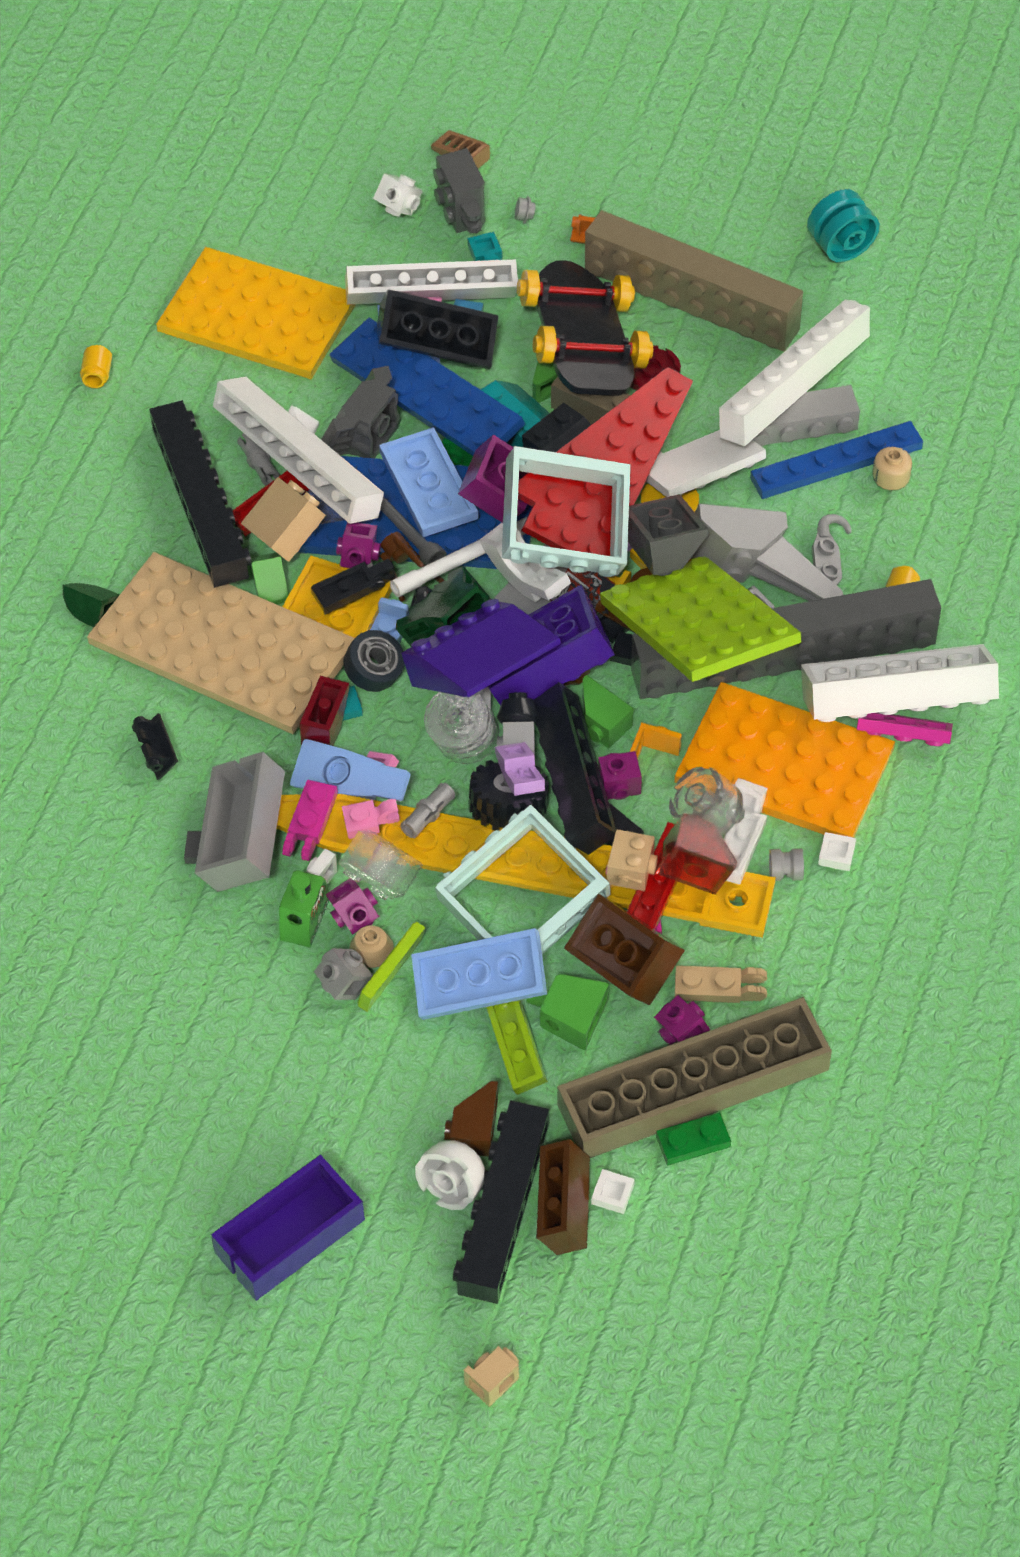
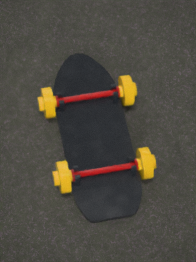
M566 260L551 262L540 273L537 270L523 271L521 279H518L517 296H520L522 306L537 307L542 324L538 329L537 335H534L532 345L538 363L551 364L553 362L557 376L573 393L609 396L627 394L632 386L635 373L634 368H646L649 359L653 355V343L650 341L648 331H634L629 342V338L624 336L617 312H627L630 304L634 301L635 288L632 286L630 276L616 275L611 286V282H604L603 284L600 279L587 269Z

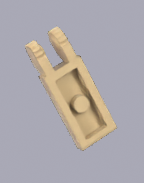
M676 966L675 997L679 995L684 1001L740 1003V1001H761L767 997L765 987L746 985L741 988V983H764L767 979V971L754 967H747L741 970V968Z

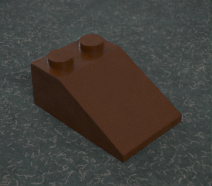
M599 893L564 947L565 950L624 993L647 1005H651L685 951L663 934Z

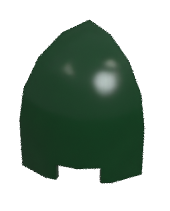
M70 583L63 585V598L68 610L76 619L92 627L96 626L119 596L115 592L90 584Z

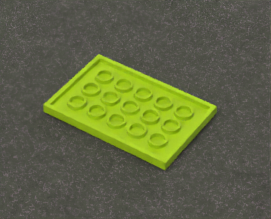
M707 557L693 558L690 562H687L683 569L674 570L669 575H644L638 578V580L624 585H615L611 589L600 593L603 606L692 682L801 643V632Z

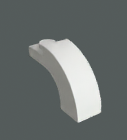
M503 523L479 540L490 560L506 580L520 593L534 602H537L540 598L549 601L551 598L558 596L565 587L571 584L567 573L555 568H544L538 563L531 562L517 564L512 562L511 559L501 558ZM516 529V542L525 543L519 530Z

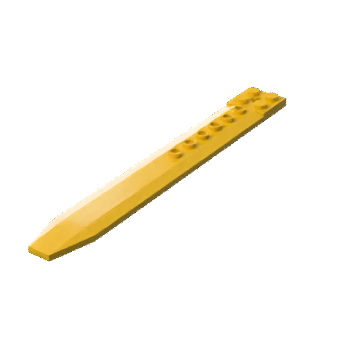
M301 794L281 795L277 829L288 833V828ZM337 794L320 843L316 844V846L329 851L446 873L457 869L461 865L462 859L469 852L479 850L485 844L486 838L495 830H492L491 824L484 827L481 825L480 820L476 821L475 819L440 813L438 819L435 822L428 823L416 838H410L401 830L400 824L416 808L397 805L400 821L378 825L380 833L348 839L342 806L370 801L371 799ZM373 800L374 808L378 807L382 801ZM532 830L475 878L574 898L588 886ZM603 844L589 855L575 848L607 880L606 868L612 846ZM687 860L662 916L698 922L700 926L763 938L776 877L745 872L739 885L709 877L712 865ZM610 885L611 895L607 899L621 908L628 909L636 889ZM736 897H741L742 902L745 904L734 906L729 900L734 901Z

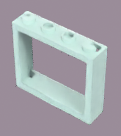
M514 446L506 458L501 558L511 559L512 562L517 564L531 562L538 563L544 568L564 567L577 573L591 571L597 572L604 577L618 576L627 565L630 464ZM519 471L612 486L610 556L516 542Z
M530 805L518 815L514 813L509 819V824L501 831L495 830L492 832L479 850L469 852L462 859L461 865L453 872H446L443 875L444 879L437 884L435 890L438 900L477 940L491 938L492 936L454 896L533 829L588 885L538 929L542 954H544L583 919L598 893L605 898L611 895L610 883Z

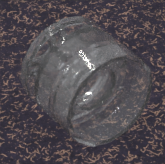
M439 692L433 696L426 707L424 715L426 731L443 755L453 762L461 764L479 762L488 756L496 746L497 736H499L500 732L498 721L478 692L470 697ZM459 718L462 721L458 723L455 719Z

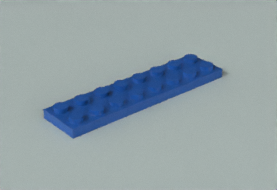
M370 317L329 354L332 362L362 382L367 379L372 369L389 366L392 379L387 386L396 389V394H398L397 405L430 428L434 427L436 432L472 456L475 450L493 434L507 442L525 425L520 415L428 355L379 344L376 330L377 322Z

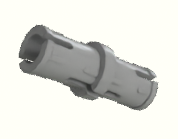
M243 433L242 436L246 443H244L241 437L238 438L237 443L247 456L248 465L255 469L262 483L268 485L273 481L270 475L272 474L276 479L279 477V473L270 462V455Z
M440 783L426 799H421L416 804V809L400 824L404 834L410 838H416L428 823L435 822L440 816V811L455 798L454 790L448 784Z

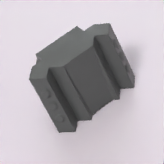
M389 366L371 370L367 379L360 383L342 406L337 417L332 419L321 440L340 456L349 454L363 458H376L380 452L379 445L387 443L398 429L400 415L397 413L398 394H396V389L387 386L392 379Z

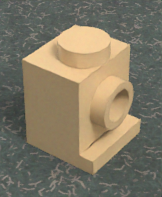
M498 1346L491 1354L488 1352L484 1353L475 1363L474 1370L469 1365L464 1369V1384L490 1407L519 1379V1361L508 1348L504 1347L501 1349Z

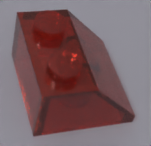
M683 813L663 841L656 874L716 895L735 870L737 860L714 823L705 821L698 815Z

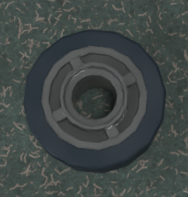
M368 630L360 633L347 648L343 659L344 670L348 678L357 687L366 691L379 692L388 689L402 673L405 664L401 653L404 651L399 642L391 635L379 630ZM370 658L375 659L378 662V664L371 661Z

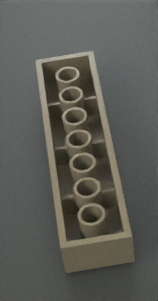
M603 210L600 211L585 231V269L595 276L611 282L614 281L616 275L630 276L635 291L643 296H648L668 306L675 307L695 317H700L717 326L727 328L744 337H749L783 352L786 351L800 330L803 290Z
M804 997L559 1085L557 1086V1106L575 1144L592 1158L655 1135L658 1130L704 1117L829 1071L832 1050Z

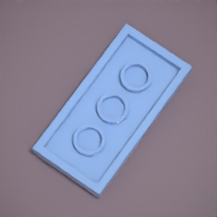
M434 427L379 445L380 454L423 537L478 519V511L475 505L458 494L462 480Z
M536 928L411 954L418 1015L422 1020L547 995L540 934Z

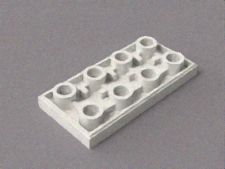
M720 430L658 455L646 482L666 497L678 494L682 496V494L695 488H703L707 483L714 480L726 478L731 473L740 469L752 467L755 463L766 459V449L753 440L746 446H742L720 438Z

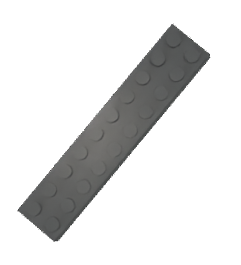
M927 579L771 608L801 632V643L694 682L690 681L635 633L632 634L631 672L639 699L659 698L672 693H686L699 688L718 687L721 682H745L763 676H777L781 673L801 670V664L871 657L886 653L895 654L902 650L926 648L936 644L941 605L932 580Z

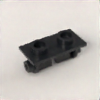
M157 713L151 720L138 716L133 720L132 729L136 733L138 741L143 743L141 749L146 759V767L155 773L157 780H160L178 762L161 715Z

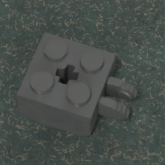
M468 148L436 156V169H433V175L437 188L434 189V195L437 204H442L446 222L452 224L456 233L468 231L470 234H477L481 231L486 221L484 210L485 181Z

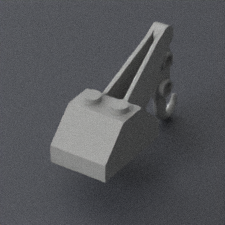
M708 504L698 505L695 513L708 528L709 535L691 559L707 557L738 582H744L752 575L808 601L843 595L842 590L837 586L842 579L839 546L829 531L831 523H838L843 526L847 534L851 533L850 524L842 516L828 514L823 516L818 522V533L812 545V564L783 537L788 528L786 512Z

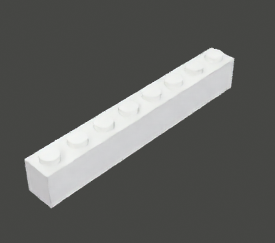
M845 299L719 408L720 438L746 446L870 336V307L859 304L854 300Z
M247 377L218 381L213 407L349 524L378 518L384 495L381 489Z

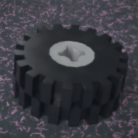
M492 760L486 761L485 767L480 764L476 767V772L473 771L471 774L468 801L469 812H473L472 817L476 821L481 819V825L484 827L491 824L492 830H499L500 827L504 828L509 824V819L514 813L518 815L530 805L544 817V814L547 812L549 791L547 776L545 773L541 774L545 779V791L514 796L503 776L499 763H494ZM535 766L539 773H541V769Z

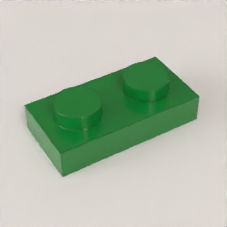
M720 1113L656 1131V1138L667 1166L731 1147V1139Z

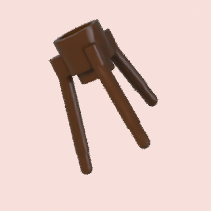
M400 532L389 534L381 542L380 546L384 552L380 555V558L383 561L389 558L391 563L392 561L402 563L410 558L418 567L426 566L420 560V555L410 546ZM441 576L434 578L438 583L445 581ZM404 595L398 597L401 602L405 601Z

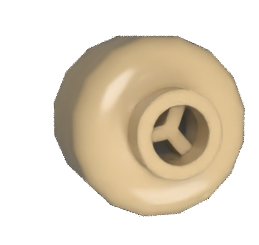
M886 447L876 454L872 474L878 486L886 490H899L909 483L913 463L908 452L898 447Z

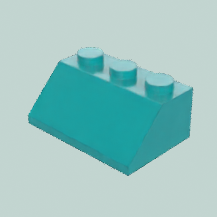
M494 380L481 389V391L523 418L525 425L508 440V444L512 447H523L522 435L549 414L543 406L517 384Z

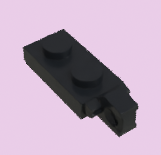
M389 558L375 565L362 562L312 585L311 592L326 615L385 586V583L396 577L394 566Z

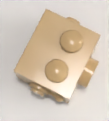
M616 830L607 865V881L610 885L645 891L649 874H655L658 862V855H654L655 836Z

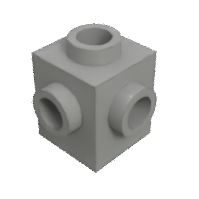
M332 948L323 955L322 962L314 971L320 979L323 989L330 993L335 1000H356L373 976L364 965L361 955L353 949Z

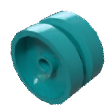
M851 189L839 190L826 196L814 207L807 221V229L811 236L820 244L829 259L835 262H846L865 252L875 241L880 227V223L870 208L866 207L858 193Z

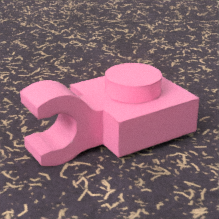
M396 799L383 801L375 808L373 800L342 806L348 839L380 833L378 825L400 821Z

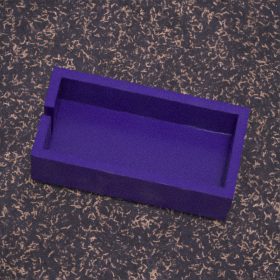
M320 1154L213 1232L211 1238L214 1253L232 1274L236 1273L237 1280L257 1301L365 1220L363 1201Z

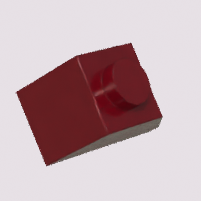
M320 675L300 721L301 745L304 739H309L334 746L342 725L350 687L348 682Z

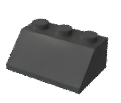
M680 494L629 506L628 543L653 575H669L674 570L683 569L709 535L706 525Z

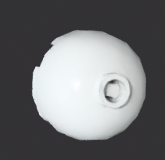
M456 1140L442 1141L432 1146L422 1155L420 1161L415 1166V1176L421 1190L424 1192L428 1189L432 1195L440 1198L436 1204L449 1210L464 1209L475 1200L484 1184L485 1168L481 1158L472 1148Z

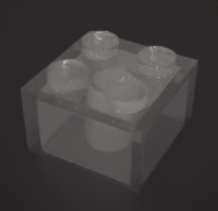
M371 830L358 831L338 863L345 868L343 873L347 877L358 883L362 880L372 885L370 891L384 900H387V898L404 897L424 865Z

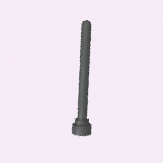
M383 496L380 510L417 547L420 560L425 565L446 556V552L438 543L427 542Z

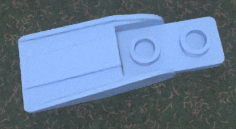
M304 739L290 785L295 788L304 789L306 781L311 780L337 786V794L371 800L381 797L396 799V801L401 802L404 799L411 774L407 770L386 766L379 761L346 749Z

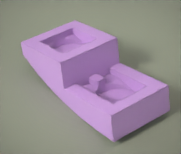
M525 742L495 747V754L500 769L514 796L545 791V779L536 769L535 755Z

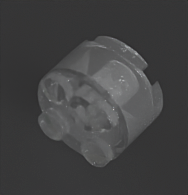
M695 767L686 772L677 781L674 787L677 792L674 800L670 797L669 810L676 821L684 827L698 832L697 836L711 843L715 842L735 824L743 820L745 816L743 796L737 786L714 768L704 769L703 767Z

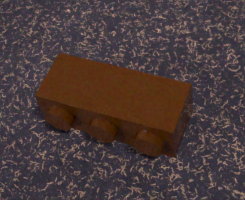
M571 1139L540 1146L536 1238L556 1255L587 1248L590 1157Z

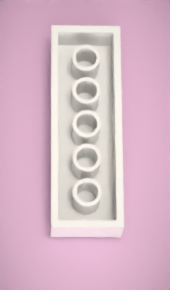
M984 644L801 664L803 700L814 720L818 719L822 722L834 721L836 717L842 716L863 718L868 713L877 712L883 715H892L897 713L898 710L904 709L925 711L930 706L940 705L944 708L957 707L959 703L986 704L992 699H999L998 663Z

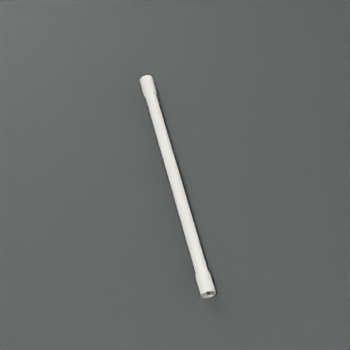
M527 517L517 521L516 529L519 530L521 536L526 534L521 529ZM478 540L418 570H412L391 580V590L396 597H400L486 552Z

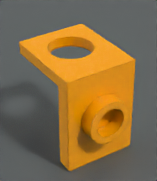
M641 722L630 752H636L637 760L643 746L679 756L682 734L668 730L663 726H653Z

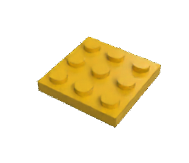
M310 555L282 607L356 638L360 633L371 629L379 613L378 602L380 598L388 599L392 590L389 581L381 589L325 615L312 595V585L349 568L340 567V564Z

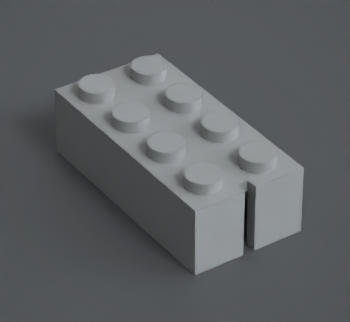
M264 752L240 758L239 763L234 760L212 767L195 874L217 892L269 878L285 771Z

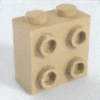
M277 477L241 524L289 562L326 515L317 508L320 502L308 492L302 496L305 491L295 482L290 480L286 484Z

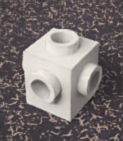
M384 173L373 199L385 205V211L394 216L400 217L401 214L412 216L413 211L420 204V196L423 190L414 186L416 181L401 174L398 177Z

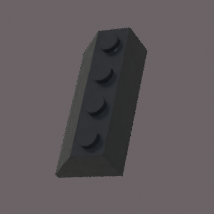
M388 289L379 308L376 328L378 343L490 369L499 315Z

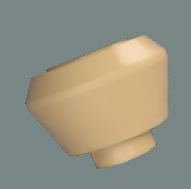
M369 925L361 928L351 940L349 949H353L361 955L363 963L367 968H376L381 966L394 949L392 939L380 927Z

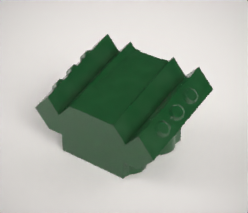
M463 566L449 572L448 580L434 585V589L431 590L432 592L425 599L410 607L408 616L396 620V630L412 647L411 644L413 642L429 638L435 634L436 629L452 625L459 621V616L475 612L482 608V603L492 599Z

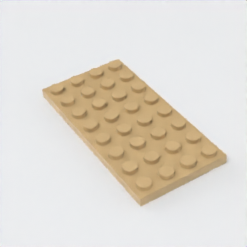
M155 552L152 553L87 636L90 645L291 734H294L300 726V721L320 675L332 679L335 678L344 665L343 659L347 648L355 639L230 584L214 588L209 575Z

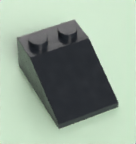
M563 402L522 435L523 447L557 452L592 424L583 415Z

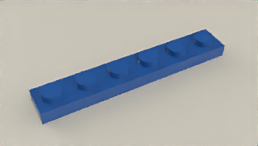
M908 421L752 470L750 479L761 499H765L873 465L876 454L886 447L902 448L908 453L920 450L923 447V440L913 423Z

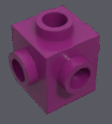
M347 522L343 537H339L337 542L336 554L341 555L340 567L351 568L362 562L370 564L373 560H379L381 543H376L377 526L363 523L349 524Z
M635 751L620 754L610 753L606 756L598 757V767L608 800H620L628 796L641 794L642 776Z
M350 877L325 894L335 908L330 914L340 929L346 925L352 935L361 928L372 925L374 920L379 917L373 908L378 902L368 887L361 890L353 877Z
M679 995L664 1005L661 1011L654 1016L661 1027L658 1034L668 1045L711 1031L702 1018L705 1014L700 1007L692 1000L687 1004Z

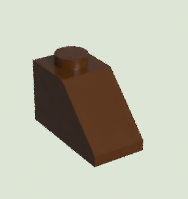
M490 1081L454 1107L452 1120H446L444 1140H456L465 1143L478 1156H489L494 1136L498 1104L497 1081Z

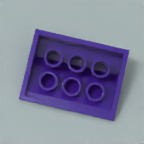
M582 584L529 614L530 617L558 636L561 644L488 686L500 706L503 699H508V693L524 692L527 693V698L534 700L558 682L564 684L568 681L576 680L585 671L594 666L604 664L610 657L614 656L607 634Z
M492 599L482 603V608L475 612L459 616V621L452 625L436 629L435 634L429 638L413 642L411 644L412 647L401 654L412 687L470 697L560 645L561 641L558 636L514 604Z

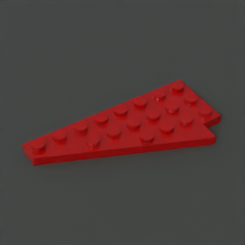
M667 367L555 453L630 464L629 506L634 505L693 381ZM528 473L519 480L518 499L532 506L521 529L522 532L553 548L610 556L612 486Z

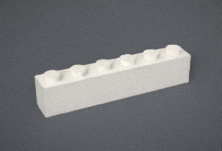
M516 259L346 266L345 273L347 305L381 303L388 289L423 298L442 296V301L515 298L518 282Z

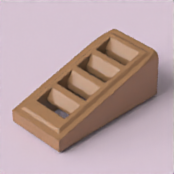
M450 130L431 145V149L440 155L468 148L478 169L490 159V146L488 144Z

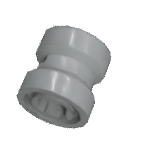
M802 848L791 849L789 852H782L780 849H770V876L776 877V881H781L784 875L787 878L790 877L793 881L803 880L804 858Z

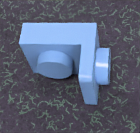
M381 597L378 602L379 613L370 630L383 631L391 635L400 644L403 637L396 630V620L409 615V606L395 599L390 600Z

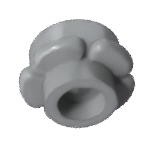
M529 196L526 198L519 197L515 208V219L522 220L523 224H525L528 219H533L535 213V203L531 202Z

